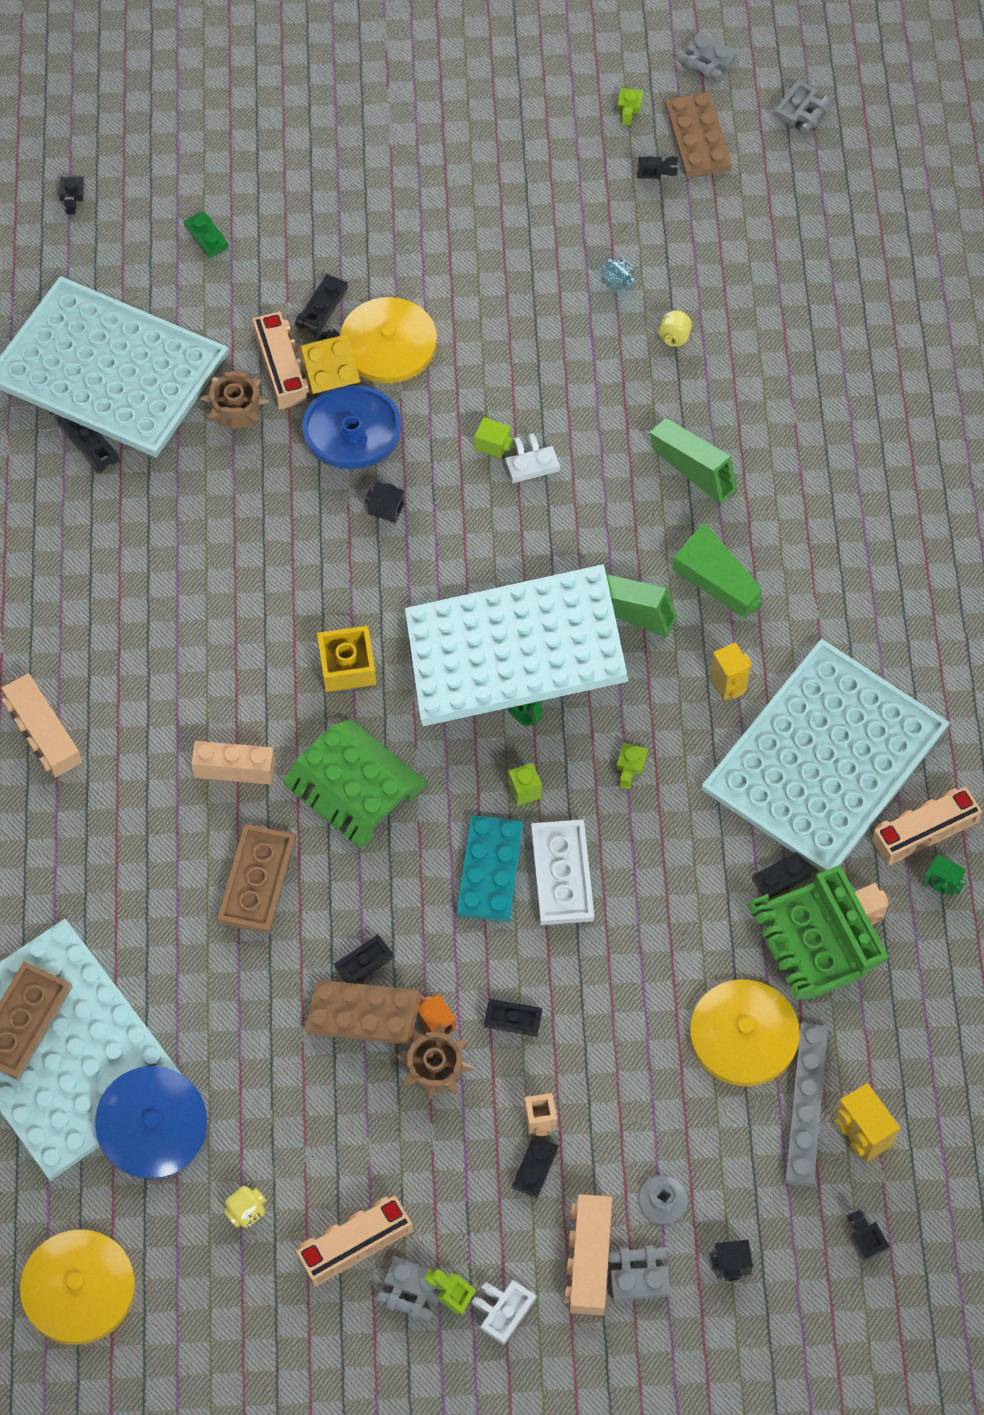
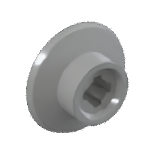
M664 1175L655 1176L642 1185L638 1194V1204L643 1215L650 1221L657 1224H670L679 1220L686 1212L688 1194L684 1186L675 1178ZM661 1193L669 1197L667 1202H663L658 1198Z

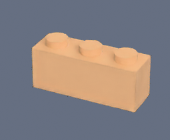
M195 741L191 765L194 778L272 785L275 756L273 747Z

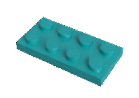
M471 815L457 916L510 923L523 833V821Z

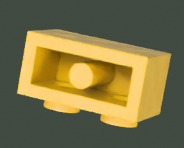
M736 642L714 651L712 655L709 677L723 700L731 697L735 699L743 695L747 690L748 680L750 679L749 674L752 667L750 658L746 653H742Z

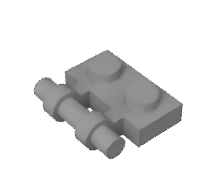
M697 33L688 45L686 54L682 53L680 55L679 62L685 64V67L690 70L696 69L702 72L703 76L709 79L712 77L720 80L723 72L726 73L736 60L738 52Z
M798 80L775 109L774 117L792 126L798 120L801 121L803 124L800 127V131L807 134L810 129L815 128L819 117L828 111L831 99L828 96H824L822 100L816 98L818 90ZM808 107L814 109L811 114L806 112Z
M654 1245L645 1246V1249L629 1250V1247L620 1248V1251L609 1252L610 1263L621 1262V1270H612L610 1273L613 1302L670 1297L668 1266L656 1267V1259H666L665 1247L654 1248ZM646 1260L647 1268L631 1269V1261Z
M394 1256L384 1281V1285L393 1288L391 1294L380 1291L377 1302L385 1304L386 1308L392 1311L398 1309L406 1312L413 1319L419 1320L421 1318L430 1322L434 1311L424 1306L426 1301L437 1305L439 1302L437 1296L441 1290L429 1285L424 1280L429 1269ZM402 1293L416 1297V1302L412 1303L401 1299Z

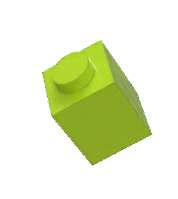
M483 417L474 436V449L502 459L505 451H510L514 438L511 437V426Z
M533 763L508 771V786L517 806L542 798V783Z

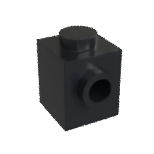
M376 481L373 490L369 489L365 498L368 514L396 523L405 505L404 490L396 488L390 483L383 484Z
M749 1239L714 1244L713 1253H709L711 1270H716L717 1279L724 1278L725 1281H736L741 1279V1276L751 1275L753 1263Z

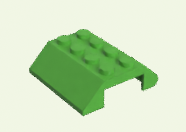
M351 719L332 725L297 758L287 774L283 785L290 791H294L297 797H301L312 784L314 788L306 804L310 808L313 807V810L329 824L332 823L336 830L340 829L350 816L352 821L344 836L348 840L351 839V842L356 847L362 849L374 838L373 828L404 798L411 802L428 785V782Z
M841 865L816 874L814 883L770 901H768L769 896L766 894L748 903L752 915L755 916L756 923L758 925H770V927L762 931L764 939H767L766 943L775 961L780 962L778 964L780 970L794 972L785 980L789 986L791 985L790 990L795 999H813L859 980L889 958Z

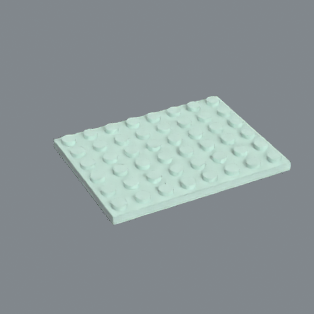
M60 276L0 356V390L157 458L229 354V349L227 346Z
M604 564L405 608L420 718L423 726L629 682Z
M821 639L703 783L701 790L793 853L797 852L806 862L823 872L841 865L943 735L950 722Z
M63 919L0 962V1000L23 962L68 981L73 986L19 1081L0 1073V1113L49 1181L100 1147L95 1131L97 1106L103 1093L114 1080L130 1070L145 1066L164 1067L181 1074L66 919Z

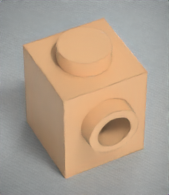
M876 883L855 892L871 924L880 922L884 918L889 904L885 892L879 890Z
M553 1094L525 1097L524 1109L529 1134L535 1133L537 1136H545L556 1130L557 1117Z

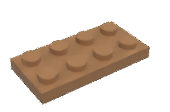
M711 92L665 99V107L686 178L730 171L732 163Z
M244 824L218 914V924L270 934L296 842V834Z
M22 963L0 1000V1073L19 1081L73 988L70 982L29 963Z
M317 980L304 1030L307 1034L410 1045L422 994L419 990Z

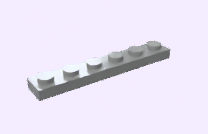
M800 1024L785 1183L809 1187L814 1185L828 1026Z

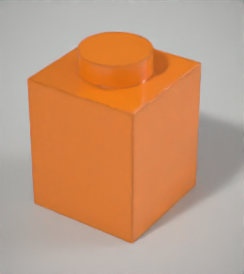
M439 994L434 997H425L420 1001L416 1018L426 1033L436 1032L440 1025L444 1026L445 1034L447 1035L457 1029L456 1018Z

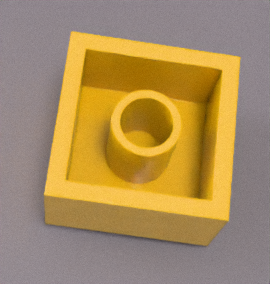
M349 334L298 346L310 394L360 382Z
M368 626L317 633L325 692L376 685L375 666Z
M868 1083L839 1101L834 1116V1123L841 1134L847 1135L851 1141L850 1146L856 1156H862L867 1163L894 1145L900 1127Z

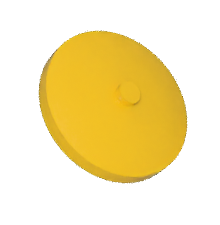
M377 298L361 304L347 316L340 332L341 336L349 334L358 374L365 379L379 383H397L415 377L430 364L437 346L436 328L430 316L420 306L401 298Z
M732 980L712 988L698 1002L690 1024L691 1046L699 1063L715 1078L736 1086H756L777 1078L793 1061L800 1038L798 1018L789 1001L771 986L753 980Z
M90 1230L66 1231L46 1240L28 1259L20 1281L21 1303L31 1324L47 1338L68 1345L91 1343L110 1334L127 1316L135 1295L134 1271L124 1250L108 1236Z

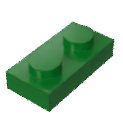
M204 210L184 220L185 228L208 258L229 248L228 241Z

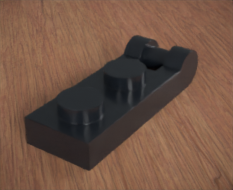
M326 274L302 313L298 314L295 326L301 329L304 327L308 328L311 333L318 335L347 291L348 282Z
M69 419L60 422L61 429L89 460L97 473L106 470L105 467L109 464L114 465L120 461L117 452L100 433ZM103 452L105 456L99 458L98 454Z

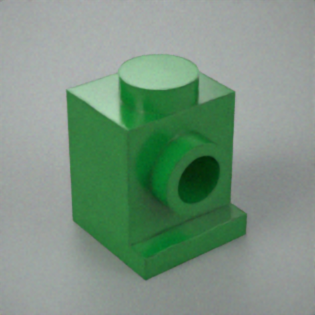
M937 854L925 874L922 886L927 888L928 884H930L939 893L949 894L950 896H953L954 893L960 894L966 884V880L963 879L966 869Z

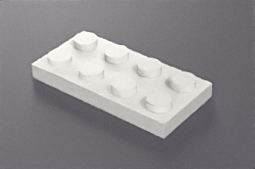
M584 819L531 823L541 925L594 921Z

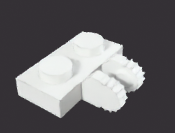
M530 434L528 435V443L532 451L524 453L522 441L519 437L514 438L513 442L517 455L505 458V464L512 483L560 471V465L553 446L539 449L535 435Z
M512 1280L504 1293L485 1282L481 1287L482 1290L498 1302L493 1308L484 1300L474 1297L471 1303L482 1313L488 1315L480 1329L505 1345L535 1302L537 1296L514 1280Z

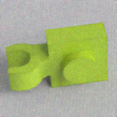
M620 89L617 111L623 112V125L631 126L633 113L640 114L644 90Z
M627 743L622 744L616 770L622 771L620 788L630 790L633 775L642 776L648 754L647 748Z
M429 1269L424 1277V1280L429 1285L441 1290L437 1299L456 1314L464 1313L476 1291L458 1274H450L447 1277L439 1269L435 1272Z

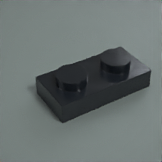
M796 852L755 873L752 876V880L762 896L768 894L770 899L810 878L812 872L801 855Z
M377 934L334 963V968L346 983L357 984L394 959V954L379 934Z
M489 999L484 1028L538 1037L543 1008Z
M533 1135L513 1182L512 1189L538 1199L558 1152L559 1145Z

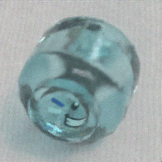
M620 257L610 258L600 271L602 275L601 282L616 293H620L624 289L629 291L636 281L633 277L635 268Z

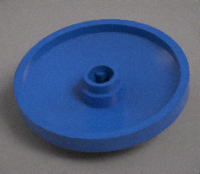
M346 385L324 392L309 405L302 424L304 441L309 451L323 463L341 469L364 468L385 459L397 446L402 431L401 416L395 403L381 391L362 385Z
M158 1066L136 1068L119 1076L103 1093L95 1116L96 1137L105 1157L120 1171L142 1179L164 1178L185 1168L200 1151L207 1131L206 1107L197 1088L180 1073Z

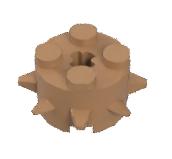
M239 371L226 372L220 379L212 378L209 390L210 395L201 397V400L211 403L212 410L208 419L210 421L216 420V423L220 426L231 429L252 426L258 421L260 404L269 402V399L258 394V388L262 381L260 379L251 380L246 373Z
M440 1025L436 1032H428L425 1035L420 1034L416 1030L413 1031L414 1042L411 1044L409 1051L398 1054V1058L407 1063L409 1070L408 1075L403 1081L404 1085L416 1084L425 1090L426 1099L429 1100L435 1092L451 1091L454 1094L458 1093L456 1083L459 1081L462 1072L472 1071L473 1066L464 1062L462 1058V1050L468 1043L467 1040L454 1041L451 1036L445 1034L443 1025ZM434 1058H439L441 1063L437 1067H432L431 1063H429L433 1062Z

